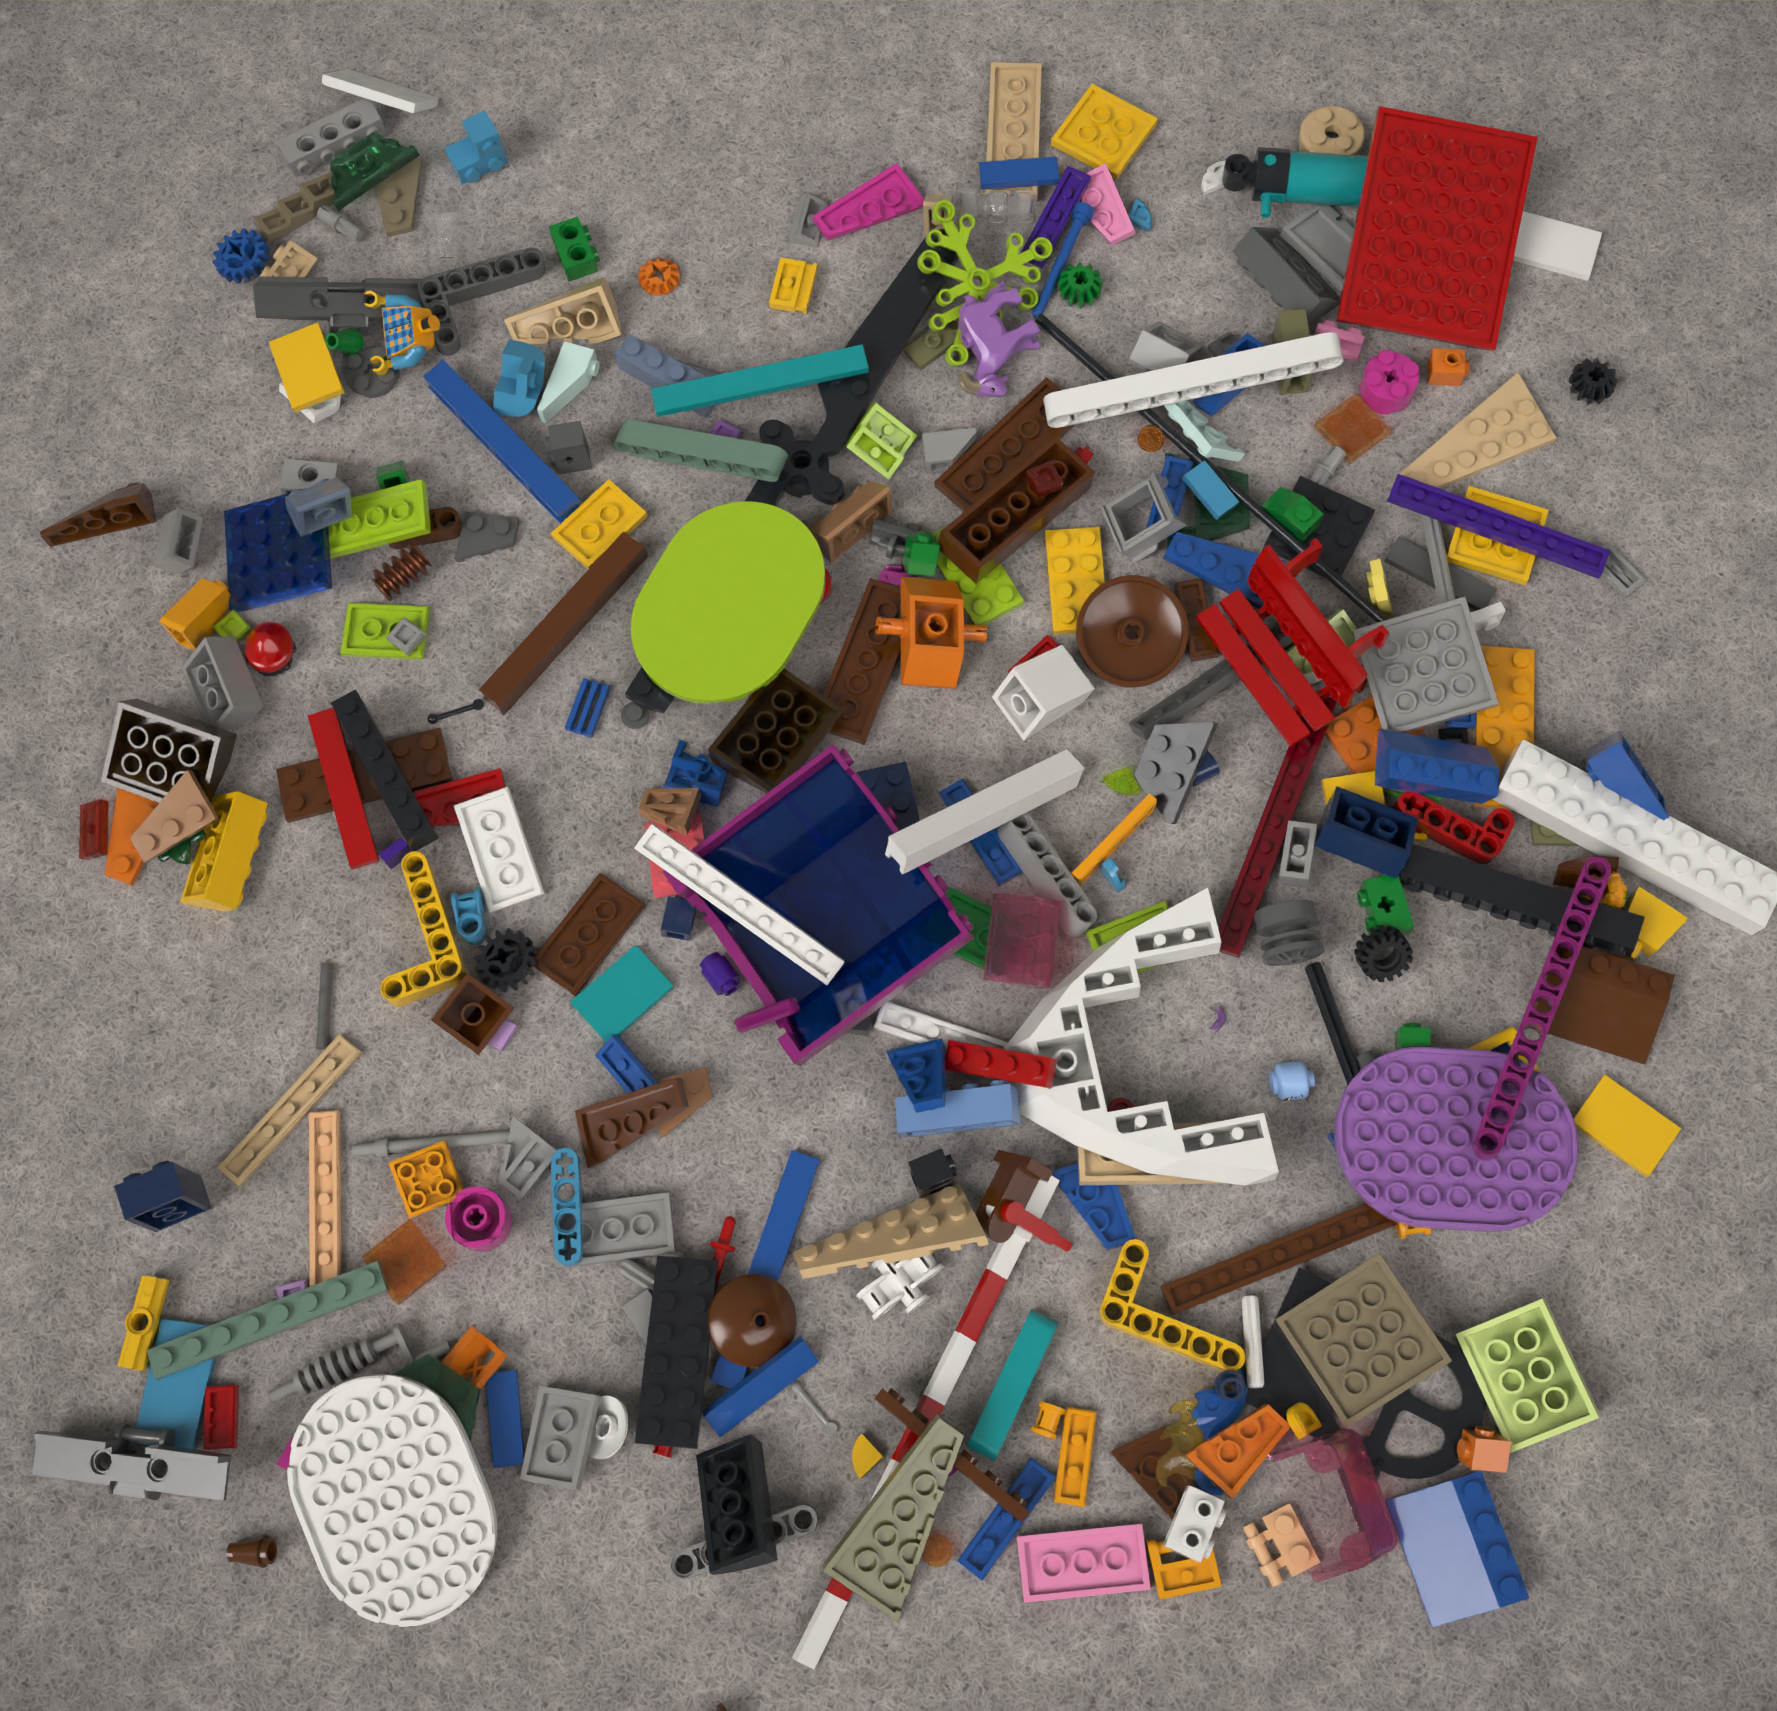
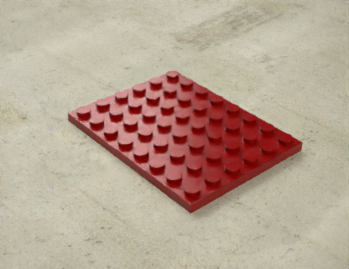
M1379 106L1375 118L1336 322L1493 352L1496 350L1538 137Z

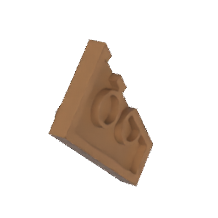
M187 770L130 837L143 862H150L220 819L192 770Z

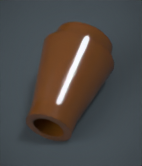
M266 1535L237 1543H230L227 1547V1560L229 1562L265 1568L267 1565L275 1562L277 1543L275 1539L269 1538Z

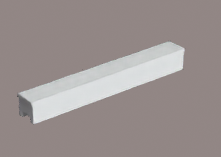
M1066 749L890 835L885 855L888 858L893 857L900 865L899 871L905 874L1076 788L1085 768Z

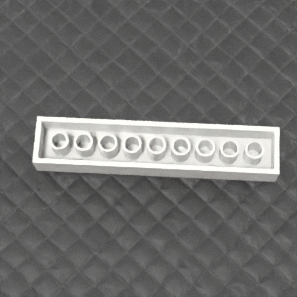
M1524 739L1514 748L1499 776L1498 797L1494 798V801L1555 831L1564 838L1599 856L1619 857V867L1750 935L1766 927L1777 903L1776 871L1671 816L1665 820L1658 818L1606 788L1600 780L1594 782L1589 773Z

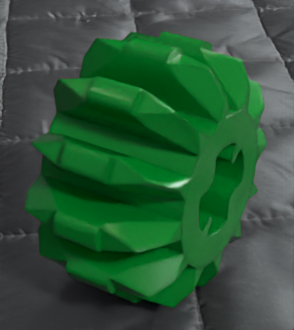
M1080 261L1077 267L1069 264L1067 271L1062 270L1058 282L1061 299H1068L1069 306L1078 302L1080 309L1083 307V302L1091 306L1094 299H1099L1103 287L1099 270H1092L1091 263L1084 267Z

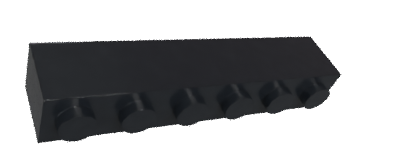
M355 689L331 702L332 707L411 849L417 851L439 839L438 834L357 690Z

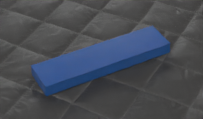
M963 778L939 792V796L947 807L974 795ZM996 828L969 841L998 886L1023 873L999 838Z
M799 1336L702 1410V1414L718 1436L722 1437L819 1361L802 1337Z
M1031 1457L1006 1493L1010 1494L1012 1490L1027 1501L1024 1508L1031 1513L1056 1476ZM997 1504L957 1561L980 1580H983L1024 1521L1019 1522Z

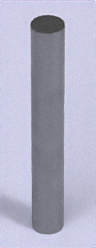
M328 962L321 963L316 1049H326L329 1041L333 964Z

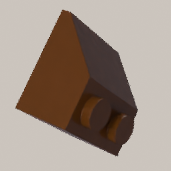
M466 972L431 1017V1021L479 1055L514 1010V1007Z

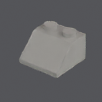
M1158 321L1142 330L1129 359L1136 362L1135 365L1144 371H1153L1194 362L1204 348V345Z

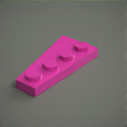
M896 163L815 214L812 221L827 241L921 209L923 208L924 197Z

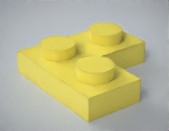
M1381 559L1369 561L1371 571L1366 572L1371 602L1389 619H1392L1394 614Z

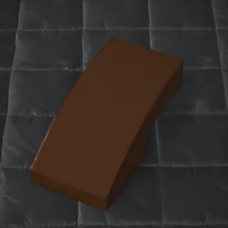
M1597 856L1609 862L1611 873L1617 872L1619 857ZM1591 857L1577 858L1558 864L1553 885L1574 888L1585 862ZM1597 869L1588 870L1589 875L1602 876V873Z

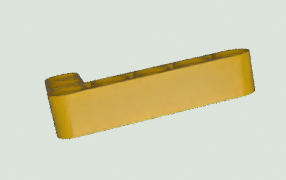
M416 851L406 854L402 859L401 866L432 960L390 975L381 982L380 992L390 1004L397 1007L453 988L467 972L433 868L426 857ZM423 863L420 871L412 872L414 865ZM432 889L428 897L420 898L423 890ZM440 914V919L436 923H428L432 915ZM449 940L448 946L445 949L437 950V945L440 941ZM456 965L458 967L454 975L446 976V970L450 966ZM423 976H430V980L425 986H418V982ZM396 986H402L401 993L398 996L391 997L392 989Z
M1133 1239L1126 1242L1120 1251L1099 1309V1317L1102 1323L1110 1328L1221 1372L1225 1370L1237 1371L1245 1362V1353L1236 1343L1132 1303L1149 1257V1250L1141 1240ZM1132 1247L1139 1249L1142 1253V1260L1136 1263L1131 1262L1126 1256V1250ZM1119 1276L1128 1277L1131 1280L1132 1288L1129 1291H1121L1116 1286V1278ZM1111 1304L1118 1306L1121 1309V1318L1118 1320L1109 1319L1106 1316L1105 1308ZM1137 1316L1148 1318L1150 1321V1329L1148 1331L1142 1332L1136 1329L1134 1319ZM1172 1327L1178 1331L1179 1340L1177 1343H1169L1165 1340L1163 1336L1165 1328ZM1199 1338L1206 1341L1208 1352L1205 1355H1199L1193 1350L1192 1345L1195 1339ZM1225 1350H1231L1236 1354L1237 1363L1235 1366L1231 1367L1224 1364L1222 1353Z

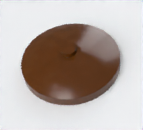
M1140 575L1116 577L1097 587L1082 605L1076 623L1077 647L1087 667L1105 682L1125 688L1147 686L1167 676L1180 662L1188 641L1187 616L1177 596L1159 581Z

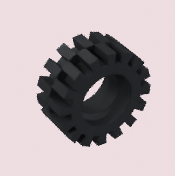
M1378 925V931H1375L1372 927L1369 929L1370 935L1367 936L1363 933L1361 935L1363 942L1357 940L1356 946L1358 949H1354V954L1359 966L1371 980L1375 981L1377 978L1379 982H1384L1386 977L1390 982L1394 980L1393 975L1397 974L1399 978L1403 975L1401 973L1402 969L1407 971L1410 968L1407 962L1412 963L1413 958L1411 954H1413V950L1399 929H1394L1390 925L1386 929L1384 925ZM1386 947H1393L1392 953L1387 958L1374 960L1378 951Z

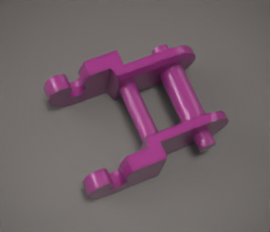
M903 564L886 565L883 571L879 573V580L881 582L895 584V586H901V577H917V575L907 574Z

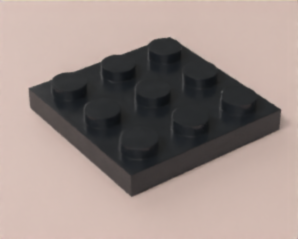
M1300 475L1292 492L1303 495L1323 513L1320 526L1303 543L1309 548L1311 540L1317 538L1323 546L1319 557L1342 576L1375 510ZM1273 531L1270 532L1263 549L1270 545L1278 556L1288 561H1291L1298 555ZM1311 564L1305 568L1324 577Z

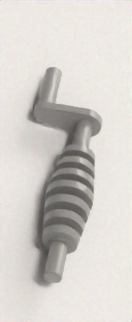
M398 1323L393 1325V1333L374 1342L369 1341L367 1338L360 1340L361 1348L354 1342L348 1344V1350L342 1346L336 1348V1354L333 1350L324 1354L325 1360L319 1356L314 1360V1366L308 1363L303 1367L304 1374L301 1370H297L293 1373L292 1381L269 1391V1397L274 1403L295 1392L303 1396L310 1393L309 1387L314 1392L321 1390L320 1381L326 1388L333 1386L332 1378L339 1384L345 1381L343 1371L347 1377H352L356 1374L354 1365L361 1371L366 1368L365 1359L369 1364L377 1361L379 1352L398 1343L413 1372L420 1369L419 1367L448 1354L452 1347L447 1340L415 1356L404 1328Z

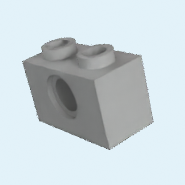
M305 458L285 459L279 489L284 497H286L294 490H304L315 486L317 482L323 479L330 480L337 477L343 482L344 473L339 464L331 460L319 462L309 461ZM317 477L315 480L309 482L311 478Z
M1288 820L1279 874L1282 885L1311 889L1318 847L1314 846L1319 830L1318 824Z

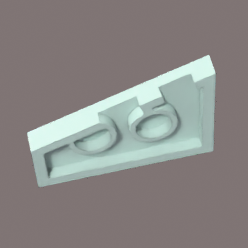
M1187 400L1164 405L1169 411V417L1181 425L1183 434L1196 443L1198 452L1206 458L1215 457L1238 462L1246 454L1239 447L1236 449L1231 448L1226 443L1228 437L1221 431L1218 432L1216 429L1207 426L1208 419Z

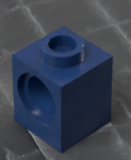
M675 895V897L668 896L661 926L662 937L690 941L697 907H693L687 899L679 895Z

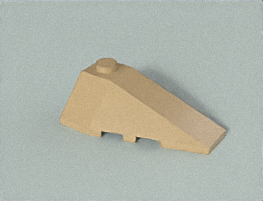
M606 277L574 288L504 319L512 339L527 344H546L549 339H564V342L572 344L573 339H588V344H597L622 335L616 302Z

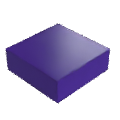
M400 837L380 852L379 855L388 867L392 869L402 862L406 854L413 852V850Z

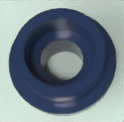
M1225 1370L1214 1381L1217 1395L1227 1401L1238 1400L1245 1391V1380L1242 1374L1236 1370ZM1234 1381L1232 1386H1224L1227 1382Z

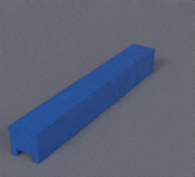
M443 359L423 376L430 384L428 388L560 524L581 505L580 499Z

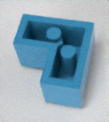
M485 110L463 120L462 124L467 137L444 148L448 161L462 185L467 182H475L482 175L490 171H498L503 165L508 163L499 133Z

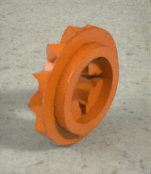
M658 256L655 260L648 259L644 266L640 265V272L638 274L639 284L645 292L651 295L660 296L668 294L679 284L680 272L678 266L670 258L662 259ZM654 269L659 273H663L664 281L657 276L655 277Z

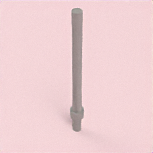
M510 1130L389 1141L388 1138L376 1139L373 1143L352 1144V1155L376 1154V1157L390 1156V1153L421 1150L446 1140L449 1148L507 1143Z

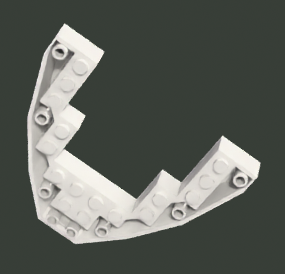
M1208 888L1098 947L1040 1001L1004 1047L1005 1050L1057 1059L1052 1088L1048 1089L1009 1081L1008 1084L1018 1089L1021 1115L1075 1146L1149 1174L1246 1186L1275 1180L1279 1173L1265 1114L1260 1113L1174 1130L1168 1101L1107 1112L1084 1009L1086 1007L1138 998L1141 986L1137 969L1218 954L1221 938Z

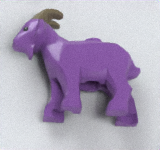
M1004 281L990 290L980 302L971 295L965 296V303L959 310L958 327L962 333L960 335L961 341L966 348H971L978 359L974 379L969 378L966 370H963L962 374L958 375V383L965 392L982 397L1005 396L1007 393L1005 381L1008 379V376L998 378L996 373L1014 354L1022 350H1036L1041 347L1039 341L1034 337V335L1040 333V330L1033 319L1016 329L1006 331L1001 319L996 315L1001 306L1006 304L1014 306L1022 302L1016 288L1007 290Z

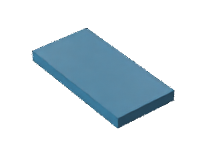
M161 1319L155 1347L210 1325ZM216 1358L160 1380L154 1379L150 1365L136 1429L160 1432L164 1429H173L175 1432L174 1446L196 1449L205 1409V1387L210 1386ZM133 1441L134 1443H141V1444H148V1445H157V1444H154V1443H146V1442Z

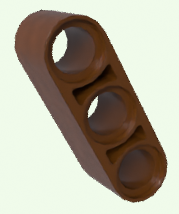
M454 508L429 510L431 533L388 545L393 549L409 548V543L420 546L453 540L460 536L463 523ZM454 521L451 526H445L448 522Z

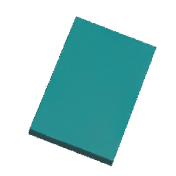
M635 945L571 1000L570 1003L599 1036L607 1042L613 1034L619 1036L623 1034L673 990L674 986Z

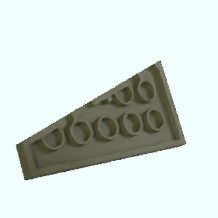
M936 1414L822 1564V1569L825 1573L896 1622L899 1621L904 1598L909 1593L915 1567L921 1559L935 1519L934 1514L938 1502H941L944 1494V1485L949 1472L952 1471L964 1437L960 1429L939 1414Z

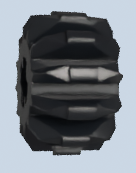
M1598 357L1593 362L1586 358L1581 364L1578 363L1574 367L1573 373L1569 377V384L1572 385L1570 393H1579L1577 401L1585 397L1587 398V405L1592 403L1593 400L1600 404L1605 398L1611 397L1618 379L1614 377L1616 369H1608L1609 361L1601 364Z

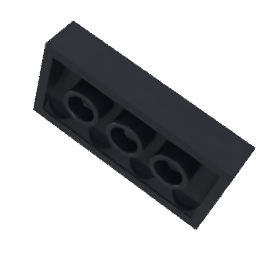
M749 1434L697 1454L709 1573L716 1575L737 1572L777 1561L762 1443Z

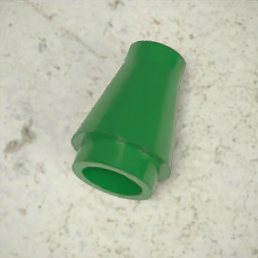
M348 328L327 334L325 343L329 349H335L352 355L362 350L364 339L356 329Z

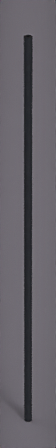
M1040 314L1036 318L1035 322L1099 379L1102 381L1116 379L1047 317ZM1150 408L1137 411L1197 465L1205 460L1238 501L1298 554L1308 548L1211 461L1200 454L1195 447ZM1320 557L1311 564L1376 623L1389 620L1384 613Z

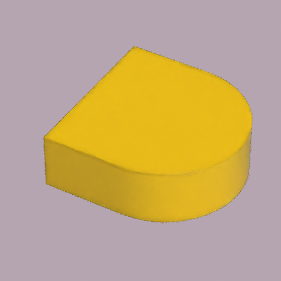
M1302 1402L1296 1403L1287 1410V1421L1298 1440L1322 1426L1313 1410Z

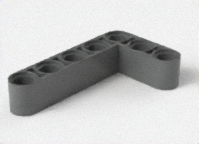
M526 248L423 278L418 285L423 307L430 309L432 315H445L444 318L439 319V330L434 331V340L439 352L446 356L454 355L461 346L450 305L540 279L546 271L542 252L537 248ZM531 262L538 263V265L534 267L528 266V264ZM506 269L513 270L510 274L502 273ZM481 276L488 277L485 281L477 280ZM454 284H463L460 288H452ZM429 291H437L435 295H426ZM446 337L453 338L449 343L442 342Z

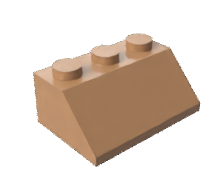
M869 481L864 486L860 485L847 500L837 503L826 517L817 519L810 526V532L818 542L823 556L830 563L834 562L871 532L875 519L881 520L884 515L890 516L893 514L891 489L888 486Z

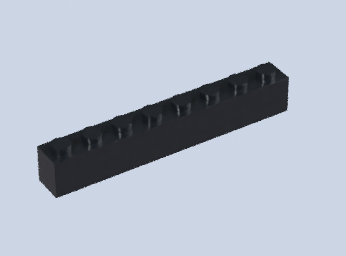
M1412 844L1410 857L1405 863L1400 882L1405 884L1404 887L1412 892L1420 893L1425 891L1433 894V897L1440 901L1449 902L1453 900L1461 903L1462 907L1472 911L1481 909L1490 912L1492 917L1500 920H1507V918L1519 921V925L1522 927L1544 929L1553 937L1557 933L1572 895L1568 892ZM1577 897L1578 901L1583 905L1592 904L1590 899ZM1599 903L1582 946L1588 948H1595L1597 946L1606 949L1608 954L1619 958L1630 957L1635 950L1645 917ZM1571 921L1566 923L1569 930L1573 932L1582 930L1577 922Z

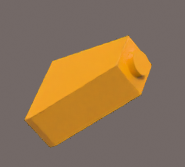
M202 578L162 616L159 622L177 643L195 651L205 637H211L215 630L213 626L222 619L234 598L228 592L229 588L224 583L215 579L211 582Z

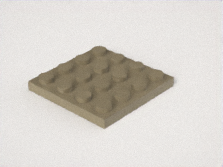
M1380 1253L1275 1319L1346 1428L1452 1362V1359Z

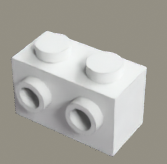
M1190 1485L1186 1486L1162 1546L1196 1562H1201L1203 1557L1208 1559L1215 1543L1214 1540L1210 1539L1215 1527L1220 1529L1227 1511L1222 1509L1225 1501Z

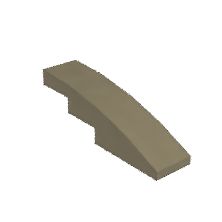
M344 167L300 184L298 193L278 200L277 209L254 217V225L266 240L270 242L298 229L315 218L320 207L324 209L322 205L326 204L331 207L358 189V184Z

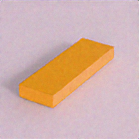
M1066 1407L1053 1502L1085 1507L1097 1411Z

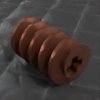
M413 543L408 544L410 553L403 549L399 551L401 560L396 556L390 558L393 566L385 562L382 563L384 573L378 569L373 570L375 579L371 578V580L390 602L393 600L391 591L398 595L402 594L399 587L400 584L410 588L408 578L418 582L419 579L416 572L419 571L427 575L425 566L429 565L432 567L421 550Z

